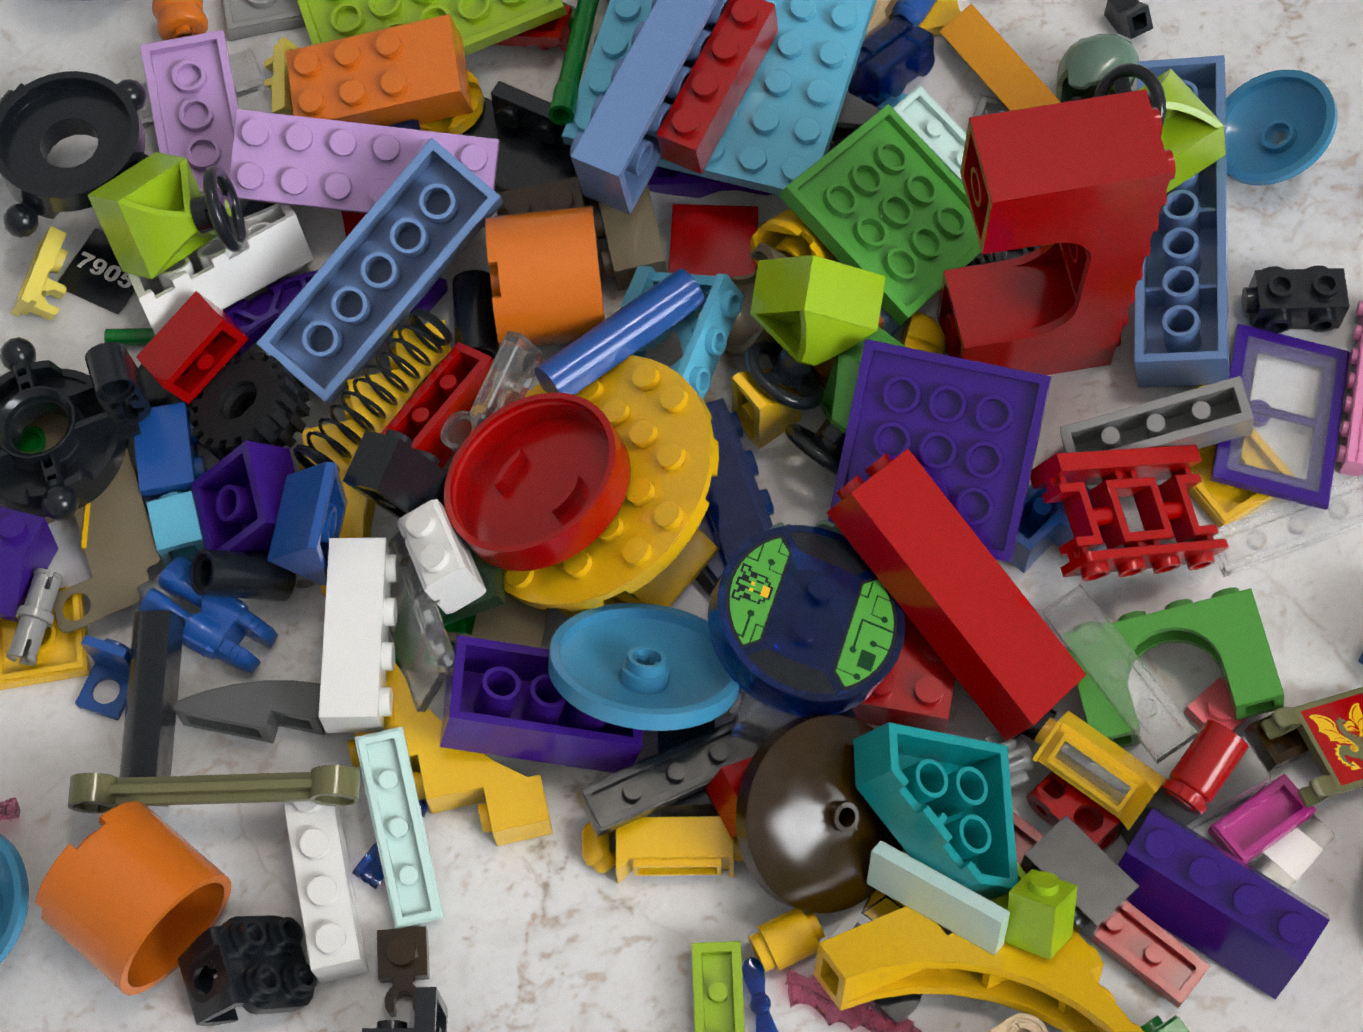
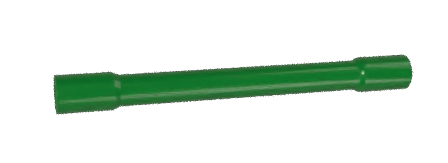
M578 0L559 80L554 88L548 112L550 120L555 124L566 125V123L570 124L574 120L579 84L599 0Z

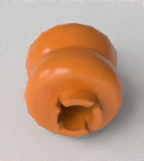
M203 0L152 1V12L157 20V32L163 41L207 32L208 19L203 12Z

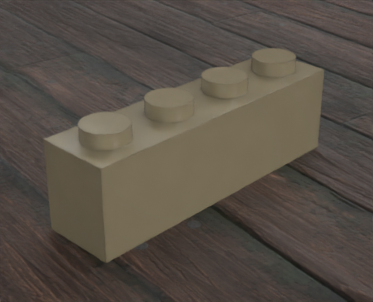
M648 183L630 215L598 202L600 212L594 214L597 238H606L609 250L601 251L606 277L615 275L618 291L628 289L637 266L652 267L656 272L668 273ZM589 198V202L596 201L594 199Z

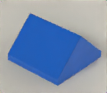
M326 461L287 475L267 559L271 563L320 585H326L329 538H340L348 503L335 462Z

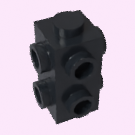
M1317 265L1306 269H1284L1272 266L1262 270H1255L1249 287H1244L1242 290V311L1244 314H1249L1251 327L1275 333H1282L1289 329H1310L1314 332H1326L1339 328L1350 307L1344 268H1327L1326 266Z

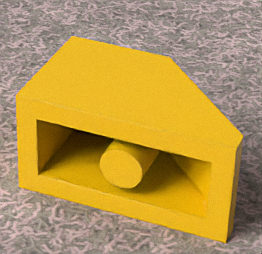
M767 369L763 371L764 373L771 372L772 369ZM748 371L738 372L732 377V419L758 450L784 433L789 424H797L801 421L802 410L790 408L772 399L756 385ZM779 385V387L786 390L787 392H790L794 395L802 396L800 392H798L792 387L788 388Z

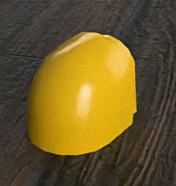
M916 311L907 319L900 342L908 348L944 355L946 337L940 325L932 317Z

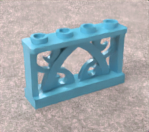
M637 266L619 310L672 273L656 272L652 267ZM718 273L716 276L690 274L698 283L707 299L704 306L702 305L632 354V356L644 357L647 350L663 342L674 329L679 337L683 356L670 368L680 374L697 391L702 399L710 388L711 378L720 356L726 349L727 339L736 317L741 312L744 295L727 274Z

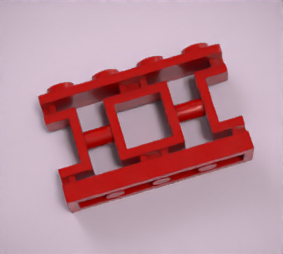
M1197 444L1056 453L1033 468L1030 477L1033 489L1047 488V492L1042 494L1044 503L1063 502L1074 536L1073 539L1058 547L1061 556H1068L1070 561L1060 567L1063 577L1081 576L1083 581H1092L1105 577L1110 572H1117L1118 577L1124 578L1139 574L1150 568L1153 569L1154 574H1161L1175 570L1181 565H1187L1188 570H1198L1214 564V556L1228 549L1229 546L1226 538H1213V536L1219 533L1216 524L1199 526L1187 491L1202 482L1199 473L1192 474L1190 469L1202 462ZM1156 480H1166L1160 485H1157ZM1086 485H1097L1096 487L1089 490V494L1094 508H1092L1091 501L1086 489ZM1119 497H1134L1144 531H1129ZM1100 526L1107 550L1092 551L1104 544L1099 530ZM1174 537L1177 542L1172 544H1163Z

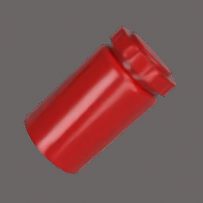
M1208 719L1171 771L1170 779H1165L1160 789L1172 802L1182 809L1202 816L1207 809L1206 804H1209L1216 796L1249 746L1240 736L1226 726Z

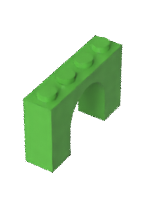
M1236 587L1225 588L1213 593L1209 599L1193 602L1190 599L1177 600L1166 605L1165 610L1146 614L1145 611H1133L1119 617L1117 622L1101 626L1096 622L1085 623L1075 627L1072 633L1064 635L1067 651L1086 673V676L1076 685L1086 723L1122 748L1142 743L1140 727L1128 688L1131 670L1143 654L1162 644L1185 643L1193 645L1205 651L1214 659L1223 675L1236 720L1272 712L1284 707L1283 688L1252 588L1241 591Z

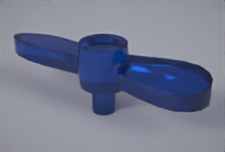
M749 957L744 961L742 974L752 997L749 1005L751 1011L756 1014V1032H778L769 1012L771 1000L765 994L763 966L755 957Z

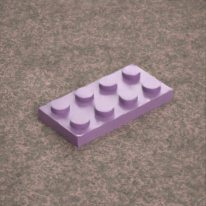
M223 30L140 45L159 153L186 158L202 196H204L203 176L208 166L218 165L230 176L236 112L239 109L227 41Z

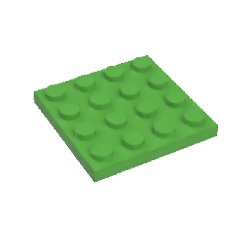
M889 104L793 180L778 195L842 264L886 276L881 306L899 326L941 290L944 270L966 267L981 253L963 183Z

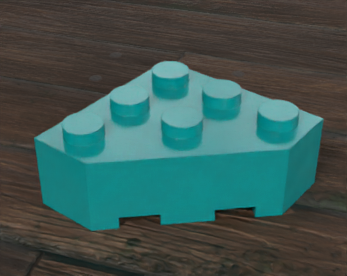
M890 722L853 739L856 788L910 857L988 900L1009 893L1018 883L1007 745Z

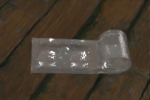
M507 331L470 412H456L444 422L440 433L441 441L455 454L469 434L487 417L502 407L525 398L536 375L535 368L541 364L544 354L522 333Z

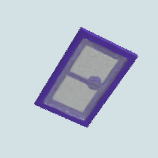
M1238 323L1229 366V379L1241 377L1254 417L1253 432L1250 435L1216 444L1210 481L1323 510L1328 509L1350 352Z

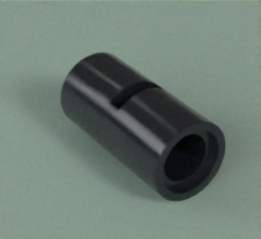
M482 270L461 272L452 279L455 345L457 342L465 344L491 356L494 363H496L500 356L492 304L493 295L490 273Z
M200 549L192 561L190 578L194 592L200 596L286 601L293 593L296 574L267 561L268 554L250 552L245 554L239 551Z

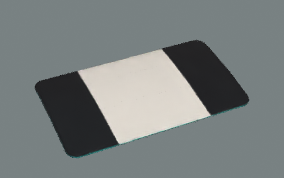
M1313 816L1247 864L1289 890L1335 838V833L1317 817Z

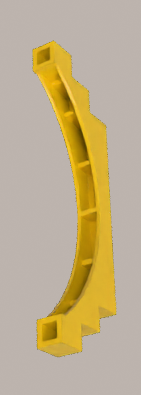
M431 323L424 324L433 333H435L441 338H444L443 335L439 332V330ZM398 329L392 330L393 337L399 338ZM403 329L402 336L404 340L424 352L432 365L425 366L411 356L402 343L395 342V347L391 348L393 353L410 363L419 372L420 379H413L408 376L389 356L391 372L407 384L409 392L405 393L397 389L382 373L369 375L371 380L389 391L396 398L398 405H390L372 389L370 384L358 381L356 386L360 394L377 404L385 412L386 419H381L374 415L356 396L350 395V397H345L348 406L365 417L374 426L375 432L381 434L451 351L450 344L448 346H441L442 353H435L422 343L413 330ZM424 337V339L427 342H429L432 346L437 348L431 341ZM414 351L415 354H417L421 359L424 360L422 356H420L416 351ZM355 378L347 380L349 391L355 392L353 389V380ZM344 410L346 421H341L340 423L350 428L362 439L366 430ZM322 425L325 433L343 445L351 453L353 459L359 445L348 439L336 425ZM319 426L303 430L301 433L303 445L309 446L306 434L313 431L320 432ZM311 435L310 440L314 447L333 460L340 468L339 475L348 501L340 538H371V527L376 503L343 482L352 459H346L341 456L324 438ZM307 457L314 465H318L312 459ZM299 463L300 471L303 470V469H305V468ZM320 585L322 595L326 596V585ZM395 663L394 671H387L386 687H392L393 713L392 716H384V731L403 727L419 800L426 799L431 813L483 803L478 805L483 833L492 831L497 846L553 834L541 775L526 777L492 760L483 753L440 747L442 721L434 715L411 688ZM355 733V737L372 733ZM355 739L348 740L352 766L358 768L360 767Z

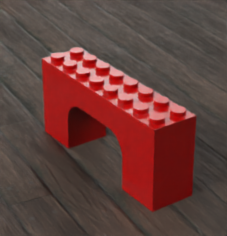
M1146 89L969 117L960 174L982 255L1042 246L1033 252L1014 259L944 270L937 318L946 337L945 350L947 356L1042 375L1111 365L1116 347L1121 345L1122 328L1128 324L1129 306L1135 302L1137 281L1142 280L1143 277L1142 266L1144 259L1150 255L1152 234L1158 230V216L1161 206H1165L1167 203L1169 181L1174 179L1176 174L1173 153L1170 149H1164L1161 139L1163 125L1160 111L1157 107H1151Z

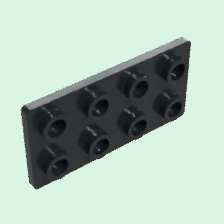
M498 81L491 92L492 100L484 97L483 111L476 123L461 134L499 139L495 188L509 191L577 177L570 156L571 145L564 144L562 138L565 125L555 124L548 116L551 103Z

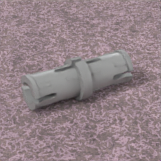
M36 568L34 570V576L25 603L18 607L15 615L19 621L10 648L6 653V657L11 661L15 662L17 657H20V664L30 666L36 664V657L45 630L52 627L54 615L51 612L60 584H62L64 579L61 574L54 572L52 577H48L51 570Z

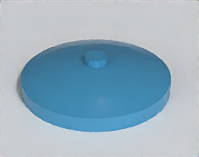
M645 603L604 605L574 615L565 621L553 635L548 659V671L552 684L571 705L601 721L626 728L649 731L691 728L721 716L737 700L741 690L744 670L742 655L738 647L721 629L691 613L667 606Z

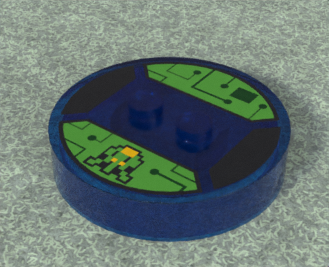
M788 525L769 529L755 535L741 545L732 555L712 591L708 608V627L713 648L724 669L753 698L773 709L797 716L835 715L854 708L874 693L892 670L899 658L904 642L905 615L898 603L845 536L815 526Z

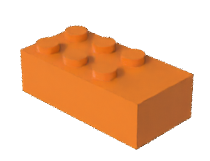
M450 14L286 51L293 116L407 128L473 113L463 39Z

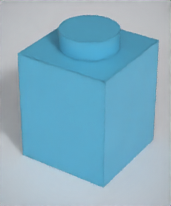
M179 491L169 492L162 495L158 500L146 502L156 550L164 565L167 566L179 556H184L193 561L196 553L200 549H205L192 491L184 493Z

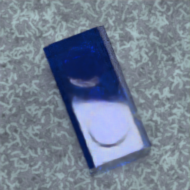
M897 16L863 41L847 92L856 97L860 95L863 101L875 107H878L891 96H899L907 84L918 76H926L931 71L935 62L932 33L919 26L914 28L913 23Z

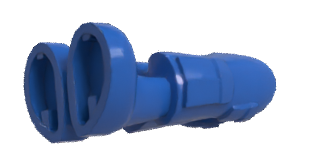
M184 556L175 558L160 574L158 579L159 587L174 597H182L201 608V611L193 615L174 603L162 592L151 588L144 596L137 612L166 610L176 613L185 618L182 642L184 646L201 654L203 657L217 658L241 671L253 673L261 662L255 655L239 645L246 635L261 645L271 648L278 637L276 631L249 611L248 606L241 599L197 595L191 585L190 572L192 561Z

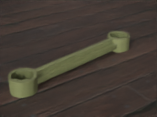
M323 765L312 768L311 772L118 778L104 773H78L70 777L68 808L77 812L102 814L120 804L131 801H139L146 806L311 801L312 803L324 806H349L359 802L360 770L344 765Z

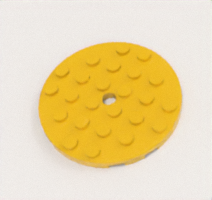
M631 355L575 394L596 405L605 414L624 441L630 459L628 490L618 513L606 530L584 550L556 565L532 571H511L490 565L475 554L477 561L490 579L513 598L540 610L563 608L569 612H578L604 606V600L614 597L625 590L632 594L652 581L670 565L691 540L709 506V502L705 498L710 487L711 478L718 474L719 445L713 434L711 423L713 418L704 400L680 374L668 366L652 359ZM538 384L533 389L527 391L521 399L548 392L544 391L541 385Z

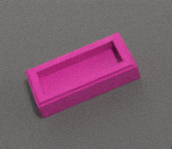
M1284 773L1212 824L1208 829V833L1222 849L1247 864L1313 817L1316 809L1314 806L1307 808L1303 804L1298 794L1299 789Z

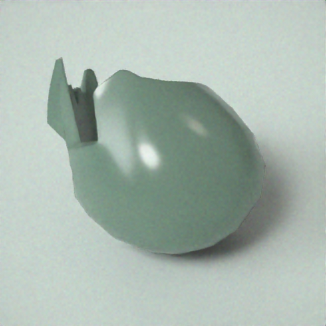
M1096 34L1080 39L1071 45L1063 55L1058 66L1056 97L1061 103L1070 101L1074 96H1080L1081 98L1078 100L1093 98L1100 81L1110 70L1126 63L1138 64L1139 56L1133 44L1115 34ZM1129 77L1131 87L1134 83L1135 77ZM1115 85L1110 90L1109 95L1117 94Z

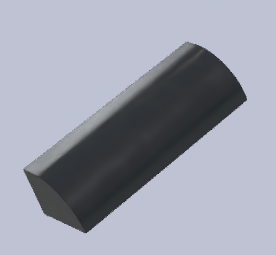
M149 610L134 613L119 778L171 776L176 723L174 707L178 700L185 619L172 611Z

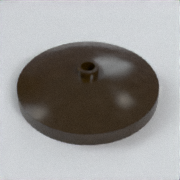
M813 714L790 721L777 729L764 741L752 757L743 776L736 805V832L742 857L749 872L759 886L778 902L789 907L813 913H834L851 908L863 902L877 890L867 884L871 851L880 841H883L901 852L903 850L901 844L855 785L853 739L874 730V728L860 720L841 715Z

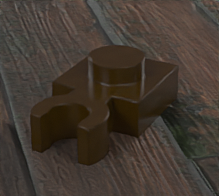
M1271 715L1251 723L1244 730L1268 772L1310 753L1298 729L1277 738L1269 739L1260 723L1263 720L1272 718Z
M426 926L377 930L378 980L380 983L393 982V986L385 996V1008L390 1017H396L397 1001L403 996H410L413 998V1010L415 1012L416 980L430 979L428 929Z

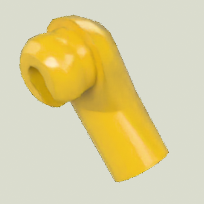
M589 821L581 832L582 859L587 866H593L597 873H606L616 863V854L610 850L609 835L612 831L597 837Z

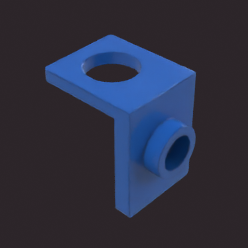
M85 635L81 644L95 663L75 704L79 708L119 720L126 706L131 649L113 639H105L103 641ZM104 680H113L120 687L117 698L107 704L95 701L93 696L95 687Z

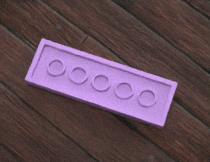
M237 109L229 178L240 200L367 214L431 138L437 141L494 190L500 141L499 139Z

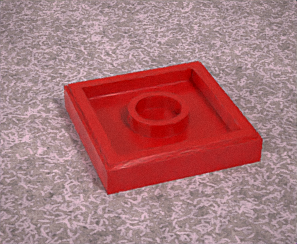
M673 204L669 273H673L681 268L693 275L716 276L718 273L727 274L732 278V276H746L756 271V262L750 255V241L758 228V206Z

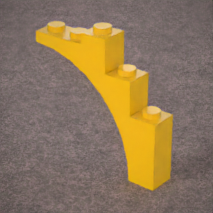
M905 906L818 943L814 976L840 1011L876 999L910 994L957 995L992 1001L1031 1014L1063 1032H1144L1140 1026L1132 1023L1120 1009L1111 992L1099 984L1104 962L1101 960L1098 951L1092 945L1087 944L1074 929L1069 941L1050 960L1004 943L994 956L955 933L946 935L944 927Z

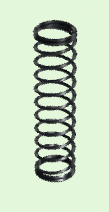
M415 309L410 314V325H402L398 328L399 338H391L387 341L388 352L381 351L376 353L377 365L371 364L364 367L366 378H355L353 380L355 392L344 391L341 394L343 405H331L330 415L332 419L320 418L318 421L320 432L313 431L306 434L309 446L298 444L293 449L295 458L305 469L315 466L307 457L316 464L326 461L334 462L314 447L310 440L311 435L324 438L341 456L346 459H352L351 453L343 445L325 433L322 427L323 421L336 425L356 445H359L362 439L354 431L337 420L333 413L335 408L347 411L361 427L367 431L375 432L374 426L365 417L348 406L345 396L349 394L358 397L374 415L381 419H386L385 412L377 404L360 394L356 386L357 382L362 381L370 384L372 389L390 405L397 406L396 398L384 387L373 382L368 374L369 368L380 370L392 385L400 391L408 393L409 388L407 384L397 375L382 367L379 357L381 355L390 356L408 376L413 379H420L419 372L406 360L395 355L390 344L392 342L402 343L405 349L418 362L425 366H431V361L424 352L404 340L402 330H413L416 336L435 353H442L441 346H448L452 342V335L440 319L424 309ZM418 316L435 326L444 338L439 337L427 328ZM424 337L431 341L437 348H435L429 342H427L424 339ZM414 351H416L420 356H422L424 360L421 359L417 354H415Z

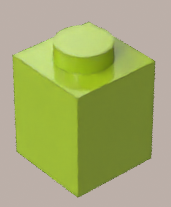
M1034 869L1029 871L1009 891L1007 910L1010 912L1004 943L1050 960L1073 935L1078 885L1059 879L1050 872Z

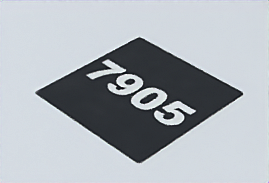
M97 228L93 230L58 281V283L67 288V292L115 314H120L135 292L128 274L122 272L104 231Z

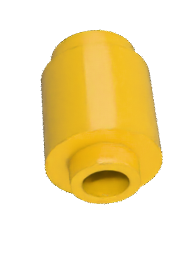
M796 908L757 926L758 932L748 936L752 949L764 972L774 968L779 972L817 953L818 941L825 938L813 912L804 914L802 910Z

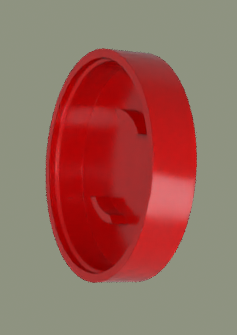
M552 392L519 399L497 410L481 422L469 434L456 452L449 467L444 487V504L448 519L473 552L490 565L511 571H532L556 565L588 547L606 530L615 518L626 496L630 480L628 450L605 414L592 402L582 397Z

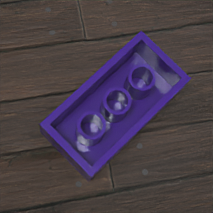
M457 635L447 669L440 747L615 773L635 763L642 748L643 730L626 728L601 721L580 711L565 700L556 690L549 676L548 659L550 649Z

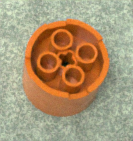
M593 206L485 218L487 259L490 266L493 295L492 304L500 348L517 349L572 343L605 320Z
M139 801L120 804L101 815L98 823L102 827L87 836L77 849L69 844L46 874L35 901L42 908L41 919L126 995L142 993L179 967L177 959L204 931L214 927L231 893L229 877L151 809Z

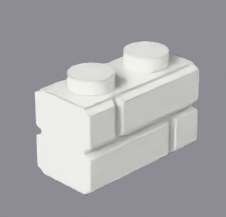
M438 499L430 500L399 518L397 524L402 537L405 539L406 547L422 587L429 597L436 601L445 614L454 613L484 595L487 590L469 547L451 525L445 507Z

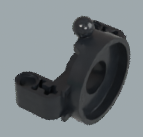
M66 71L40 77L26 85L21 83L14 91L8 90L0 99V175L10 193L18 202V204L10 206L3 215L5 229L12 236L22 238L33 234L39 225L38 215L54 219L60 212L78 211L93 207L88 197L89 193L148 157L144 153V128L137 113L146 102V91L138 81L127 79L116 84L97 74ZM73 135H89L98 139V146L93 156L83 164L72 168H60L47 162V156L53 146L64 138Z
M21 337L11 338L0 349L2 364L11 370L0 377V504L8 509L41 517H50L57 521L67 520L74 516L79 508L100 496L111 484L122 465L126 448L129 445V438L142 434L138 423L149 416L151 406L140 371L126 348L120 343L105 342L88 350L85 355L89 375L76 370L62 369L49 360L35 362L36 349L33 344ZM52 413L69 418L66 433L55 446L44 452L34 454L19 451V439L22 431L34 419Z

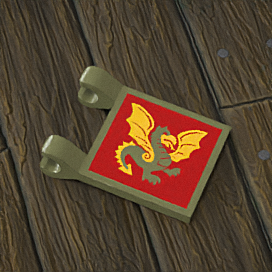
M1363 687L1296 707L1276 709L1271 714L1272 718L1263 720L1260 723L1269 739L1277 738L1298 729L1323 774L1312 779L1309 782V786L1298 790V794L1307 808L1335 796L1363 788Z

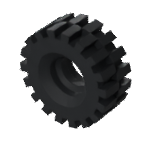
M257 352L255 358L250 353L241 354V362H237L233 358L225 364L227 369L223 372L219 371L215 375L214 380L201 391L203 394L201 399L193 400L191 407L197 413L190 415V423L194 426L191 431L194 437L219 460H222L246 440L279 447L287 445L291 449L297 442L292 436L295 432L302 433L306 426L301 417H307L310 413V407L306 404V402L310 401L309 394L304 390L303 384L272 355L268 357L263 352Z

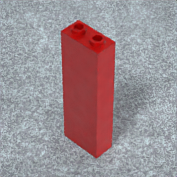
M906 449L893 460L887 453L864 470L870 477L867 481L864 482L857 475L836 492L841 501L826 513L996 730L1007 741L1034 726L1086 676V673L911 451Z

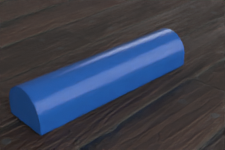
M679 268L537 366L535 374L542 389L548 393L555 392L575 395L704 305L706 298L700 286L687 271Z

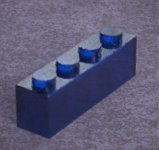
M724 398L705 403L713 418L711 423L714 438L718 441L719 463L718 474L711 478L710 487L705 498L709 502V506L704 517L714 543L720 549L718 554L729 580L734 567L739 559L750 549L754 539L763 533H767L773 526L770 515L774 514V508L767 489L759 490L755 476L759 475L753 452L751 450L744 451L739 438L744 437L739 416L736 411L729 413Z

